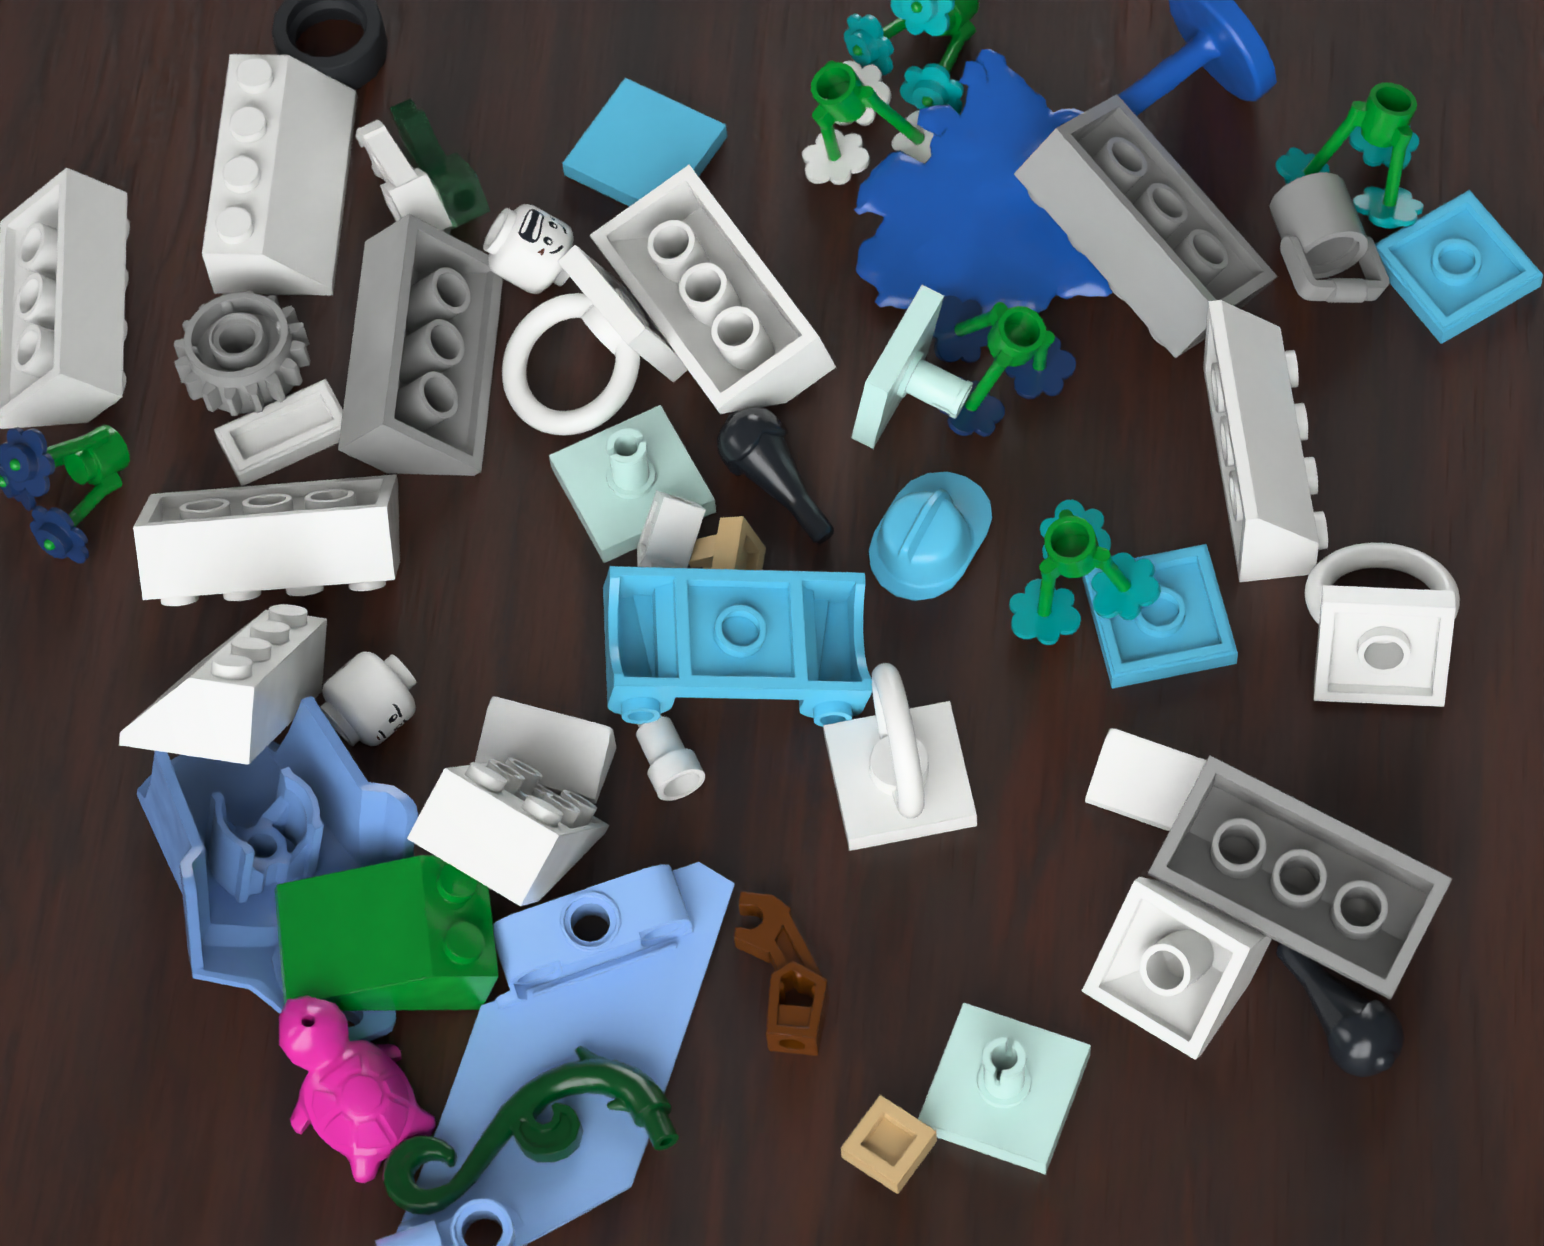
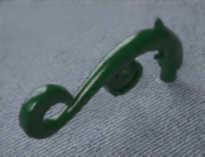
M579 1046L575 1050L579 1061L565 1063L543 1072L518 1089L499 1108L467 1159L449 1183L431 1189L419 1188L415 1183V1173L422 1164L430 1161H441L452 1168L456 1165L458 1158L454 1148L447 1142L435 1137L420 1135L403 1140L391 1151L384 1163L383 1181L388 1196L399 1208L413 1214L430 1215L444 1210L472 1187L512 1136H514L523 1154L537 1163L557 1162L568 1158L579 1148L583 1128L575 1110L569 1106L555 1102L551 1106L553 1111L551 1122L545 1124L536 1122L537 1117L554 1101L571 1095L585 1093L601 1094L614 1100L607 1103V1108L629 1112L636 1126L645 1128L655 1150L670 1148L679 1139L669 1118L672 1106L654 1080L637 1067L617 1060L606 1059L594 1054L583 1046Z

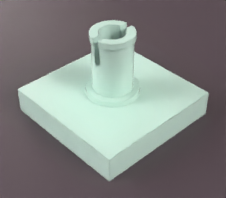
M921 285L865 382L852 439L873 449L900 401L907 393L949 414L954 419L960 413L970 394L973 382L965 381L925 361L944 295Z
M661 405L549 455L551 468L604 563L637 548L656 490L698 503L706 510L704 517L716 512L714 497Z
M963 1003L918 1120L937 1131L938 1138L1046 1174L1088 1063L1091 1045Z

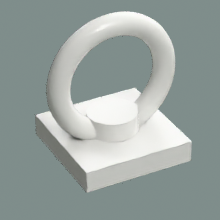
M576 245L557 262L583 293L566 294L552 298L528 313L511 335L502 363L504 390L516 414L528 425L539 431L563 436L590 431L605 423L617 413L634 388L640 367V356L672 382H675L688 370L644 309L623 284ZM582 318L595 336L615 355L614 370L605 389L592 402L574 410H553L541 404L530 391L526 372L528 358L534 344L548 328L566 319Z
M1361 543L1347 546L1332 552L1317 563L1311 570L1305 585L1307 608L1313 619L1319 624L1314 675V701L1444 707L1454 620L1460 606L1459 590L1448 570L1437 560L1419 550L1392 543ZM1365 568H1388L1402 571L1418 578L1430 590L1332 585L1341 576L1352 571Z
M889 663L878 665L872 673V692L876 715L823 725L824 738L849 851L977 826L976 809L950 701L909 709L905 689L898 670Z

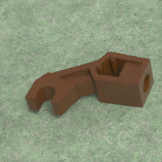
M740 892V915L759 917L762 923L754 929L735 927V948L768 963L771 962L775 969V972L771 973L766 1025L768 1051L818 1056L829 1002L828 981L822 976L792 919L791 908L774 895ZM795 988L799 993H804L812 998V1007L784 1005L787 1001L786 993Z

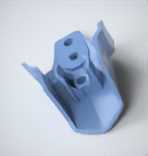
M313 696L301 700L289 732L281 745L272 741L249 765L182 754L170 760L167 752L154 751L152 774L137 789V797L183 895L187 946L192 977L194 979L249 989L273 1007L279 1014L284 1007L274 891L276 885L414 857V843L407 839L418 819V810L414 801L394 785L372 783L366 780ZM395 1010L342 1011L347 1021L356 1025L348 1027L349 1041H372L392 1032L396 1022Z

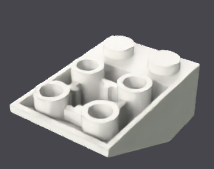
M508 757L505 764L501 761L489 760L488 763L479 764L471 762L470 765L445 768L407 839L519 906L539 902L606 833L609 825L593 816L597 810L593 803L568 790H562L560 796L538 784L542 775L537 770L517 759Z

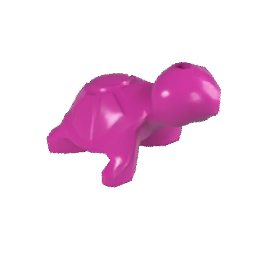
M310 996L287 1000L279 1015V1046L293 1064L309 1071L301 1085L299 1097L290 1118L291 1125L296 1133L302 1134L309 1124L312 1123L318 1135L328 1145L346 1156L349 1160L355 1182H369L377 1175L381 1162L388 1158L391 1151L403 1140L418 1135L431 1136L436 1130L435 1116L418 1105L408 1079L395 1063L402 1060L401 1051L397 1046L393 1044H373L366 1040L349 1041L346 1016L335 1003Z

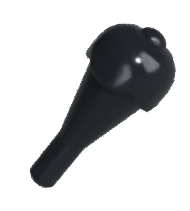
M762 407L745 408L729 414L717 437V451L726 467L736 476L744 474L785 506L814 543L821 544L827 541L833 535L834 527L806 490L784 437L787 435L788 430L781 420L771 411Z
M1279 943L1276 955L1304 987L1327 1036L1328 1054L1337 1066L1344 1072L1358 1077L1377 1075L1388 1070L1401 1053L1405 1040L1403 1027L1395 1013L1387 1004L1379 1000H1368L1326 972L1318 962Z

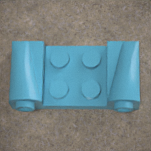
M610 566L603 586L608 709L614 713L621 714L622 719L628 723L645 724L658 720L661 716L660 713L670 710L676 697L799 700L800 713L814 718V723L821 727L827 724L852 720L853 716L859 715L864 710L872 693V678L866 664L863 637L865 573Z

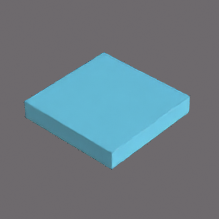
M625 78L562 163L564 176L630 207L687 165H690L699 177L727 138L726 125Z
M1470 190L1417 219L1414 225L1403 227L1375 243L1389 277V283L1441 344L1541 287L1543 274Z
M1207 544L1134 558L1136 561L1142 558L1149 559L1155 566L1153 577L1160 584L1161 593L1157 601L1152 605L1141 606L1139 615L1133 620H1124L1119 614L1112 618H1102L1093 608V600L1097 593L1093 590L1091 581L1097 573L1103 571L1099 568H1094L1089 574L1082 576L1112 689L1237 664L1238 652Z

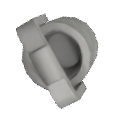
M1327 172L1309 174L1283 186L1273 196L1269 205L1270 213L1281 238L1280 251L1299 296L1309 301H1327L1328 303H1362L1363 301H1374L1379 298L1389 285V277L1373 239L1366 236L1347 187L1341 177ZM1358 261L1366 280L1362 278L1316 280L1341 273L1355 265Z

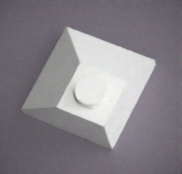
M1138 877L1132 884L1082 992L1196 1060L1201 1056L1250 984L1272 938L1161 881Z

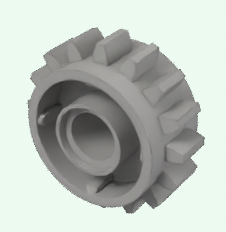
M249 290L246 292L223 294L199 306V310L193 315L191 320H185L182 324L185 332L184 338L174 342V348L179 358L174 363L181 382L186 385L190 398L194 401L203 397L209 411L214 412L218 408L230 412L231 416H238L239 413H251L253 411L259 413L263 411L266 405L275 401L283 402L293 386H300L303 381L300 367L310 365V357L306 348L309 345V340L303 322L299 323L295 309L291 305L281 309L277 296L271 294L265 297Z

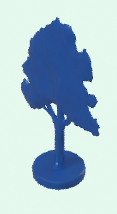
M1168 0L1171 15L1186 44L1180 50L1165 58L1118 96L1138 116L1155 101L1172 91L1178 84L1203 66L1228 92L1241 100L1255 102L1270 92L1277 83L1275 66L1260 35L1234 0ZM991 49L981 50L976 61H966L963 76L959 83L968 85L966 103L961 115L950 105H935L919 109L917 125L934 134L930 142L931 157L924 164L901 150L890 153L872 170L870 177L860 184L856 202L857 207L854 210L858 214L869 211L884 218L876 231V235L864 240L858 248L856 272L862 279L876 287L879 295L875 302L879 307L893 306L899 309L909 308L921 285L944 295V297L949 295L956 296L962 303L968 300H975L981 305L982 314L989 312L997 302L1004 303L1008 309L1015 306H1023L1039 313L1047 309L1052 298L1056 295L1066 300L1076 295L1107 297L1113 292L1108 285V281L1084 254L1078 252L1071 245L1067 234L1045 209L1038 206L1030 198L1026 187L1014 175L1020 166L1057 127L1084 112L1074 108L1060 109L1053 112L1047 107L1046 99L1039 93L1037 94L1022 77L1007 66L1003 55Z

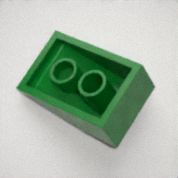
M419 855L276 885L274 891L284 1005L288 999L310 996L335 1003L341 1011L480 1010L481 1005H484L498 978L489 887L435 855Z

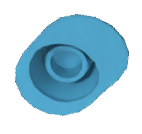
M951 472L927 473L911 480L897 494L873 534L869 547L870 567L879 584L893 595L913 601L933 599L951 590L964 575L971 560L986 538L992 522L991 503L981 486L966 476Z

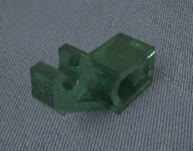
M411 98L390 107V112L408 152L412 155L419 169L427 173L452 223V228H457L490 212L491 210L476 172L457 152L446 156L439 145L425 112L422 109L417 110Z

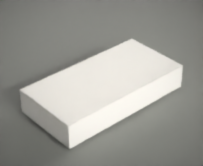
M324 379L286 396L283 402L275 401L264 406L262 412L257 413L253 411L215 428L214 431L241 486H244L339 443L343 409L329 383Z

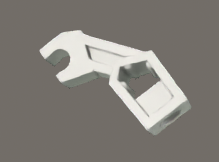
M378 119L357 129L356 138L360 146L366 148L371 158V167L375 175L386 182L380 186L386 204L395 221L397 222L411 214L450 234L452 223L427 173L419 168L412 169L386 130L385 125Z
M656 490L637 545L638 567L687 568L706 510L698 503Z

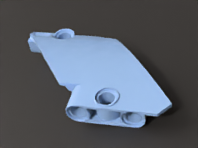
M700 862L673 871L670 865L662 864L644 868L525 909L493 924L495 948L510 991L498 996L495 1001L481 1005L434 1135L435 1138L447 1142L454 1148L458 1157L456 1165L450 1168L441 1161L425 1163L416 1183L419 1188L431 1189L449 1183L461 1168L499 1108L518 1089L543 1072L565 1063L579 1061L575 1052L579 1046H583L594 1054L606 1059L617 1060L637 1067L651 1077L665 1094L735 883ZM595 915L603 918L609 925V930L605 936L592 942L583 941L575 936L573 928L577 921L585 916ZM585 1093L571 1095L554 1101L537 1117L536 1122L541 1124L551 1122L553 1117L551 1106L555 1102L565 1104L575 1110L583 1128V1135L579 1148L568 1158L557 1162L537 1163L523 1154L514 1136H512L475 1184L458 1200L444 1210L430 1215L413 1214L406 1211L397 1232L375 1240L376 1246H468L464 1239L466 1230L472 1223L480 1219L494 1220L501 1225L503 1233L501 1240L496 1246H525L631 1188L649 1140L644 1127L636 1126L629 1112L607 1108V1103L614 1100L607 1096Z

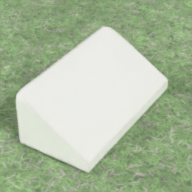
M492 697L487 708L475 762L481 764L488 763L489 760H495L505 764L508 757L517 759L537 770L542 775L538 784L550 791L561 794L562 790H568L596 804L617 748L614 732L611 727L500 697Z
M1110 728L1104 740L1085 802L1170 832L1207 760L1118 729Z

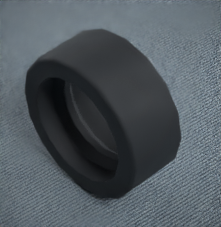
M284 0L274 15L272 37L277 55H289L354 90L361 88L372 80L386 60L388 41L383 19L375 0ZM329 19L348 20L359 24L364 30V35L358 44L347 52L332 57H313L300 52L296 46V42L304 31L316 23Z

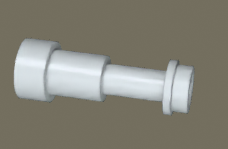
M661 715L654 722L637 724L639 729L636 732V737L650 764L647 774L658 797L665 801L677 800L697 790L705 780V773L694 751L685 749L671 719Z

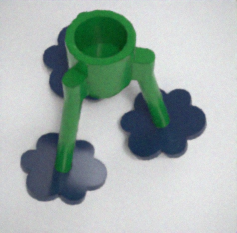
M949 295L943 298L932 337L936 339L934 352L939 360L945 363H952L961 358L965 363H972L979 359L981 355L980 347L988 345L990 353L994 358L980 381H972L973 385L970 394L956 419L939 410L943 414L948 415L947 422L952 431L961 436L971 435L975 431L983 437H988L994 432L995 424L1000 422L1005 415V408L1000 400L989 394L1004 371L1007 376L1015 378V391L1022 398L1034 399L1040 396L1042 392L1049 396H1056L1062 392L1063 380L1073 375L1076 361L1071 353L1061 350L1059 338L1054 336L1051 331H1046L1043 319L1037 312L1023 306H1015L1008 309L1004 303L997 302L989 312L982 314L981 305L975 300H968L962 303L956 296Z
M102 425L83 436L47 447L44 435L38 429L31 428L26 431L20 427L9 429L6 435L7 442L0 444V487L7 498L14 497L18 502L21 501L27 511L32 510L31 513L34 520L30 523V529L37 543L46 553L55 558L65 559L68 557L76 563H84L89 557V552L85 547L88 539L85 533L77 528V526L106 495L122 487L123 483L118 472L127 468L130 462L129 451L125 441L109 425ZM62 465L65 466L66 471L76 483L95 485L69 515L56 507L47 510L42 506H36L34 496L46 495L50 488L48 476L54 473L55 468Z

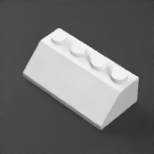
M230 54L202 249V256L214 293L231 294L246 292L247 290L253 291L255 294L275 295L334 294L357 93L356 90L289 55Z
M687 165L590 234L592 240L720 414L741 411L750 407H765L787 403L836 368L818 334L690 165Z
M65 168L0 221V429L88 423L108 407L117 403L122 398L125 390L126 374L123 371V350L128 327L127 322L124 320L125 290L129 280V274L125 267L126 240L130 231V223L127 219V192L69 168Z
M1222 300L1208 301L1203 369L1239 582L1309 575L1317 563L1318 550L1328 548V531L1324 512H1313L1311 495L1318 493L1314 457H1304L1301 441L1308 440L1306 408L1304 403L1294 404L1291 390L1293 387H1298L1299 383L1296 353L1294 350L1284 351L1281 328Z
M397 474L150 494L133 526L143 600L161 599V604L165 606H182L196 602L199 599V595L223 594L225 600L244 601L260 596L262 590L286 589V594L307 596L323 591L324 585L348 584L349 589L353 591H370L382 588L386 585L387 580H395L400 564Z
M273 605L269 607V610H264L195 665L120 732L119 745L249 765L294 720L301 700L313 696L315 699L322 692L327 619L307 616V609L296 605Z

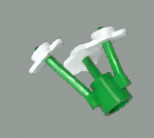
M831 60L815 74L811 82V93L818 103V107L813 111L812 118L820 127L821 133L817 136L816 145L807 146L802 152L803 160L807 164L805 167L806 177L810 182L821 184L830 180L834 184L842 185L850 180L852 173L862 172L868 167L870 158L868 152L862 148L863 142L860 135L851 133L844 136L842 132L834 130L833 124L846 126L856 121L858 124L866 126L874 121L875 112L899 131L892 141V148L895 151L901 150L924 164L931 157L930 142L934 134L917 125L919 111L911 113L905 119L888 105L891 100V91L885 83L880 82L882 73L877 66L867 65L862 68L854 61L841 63Z

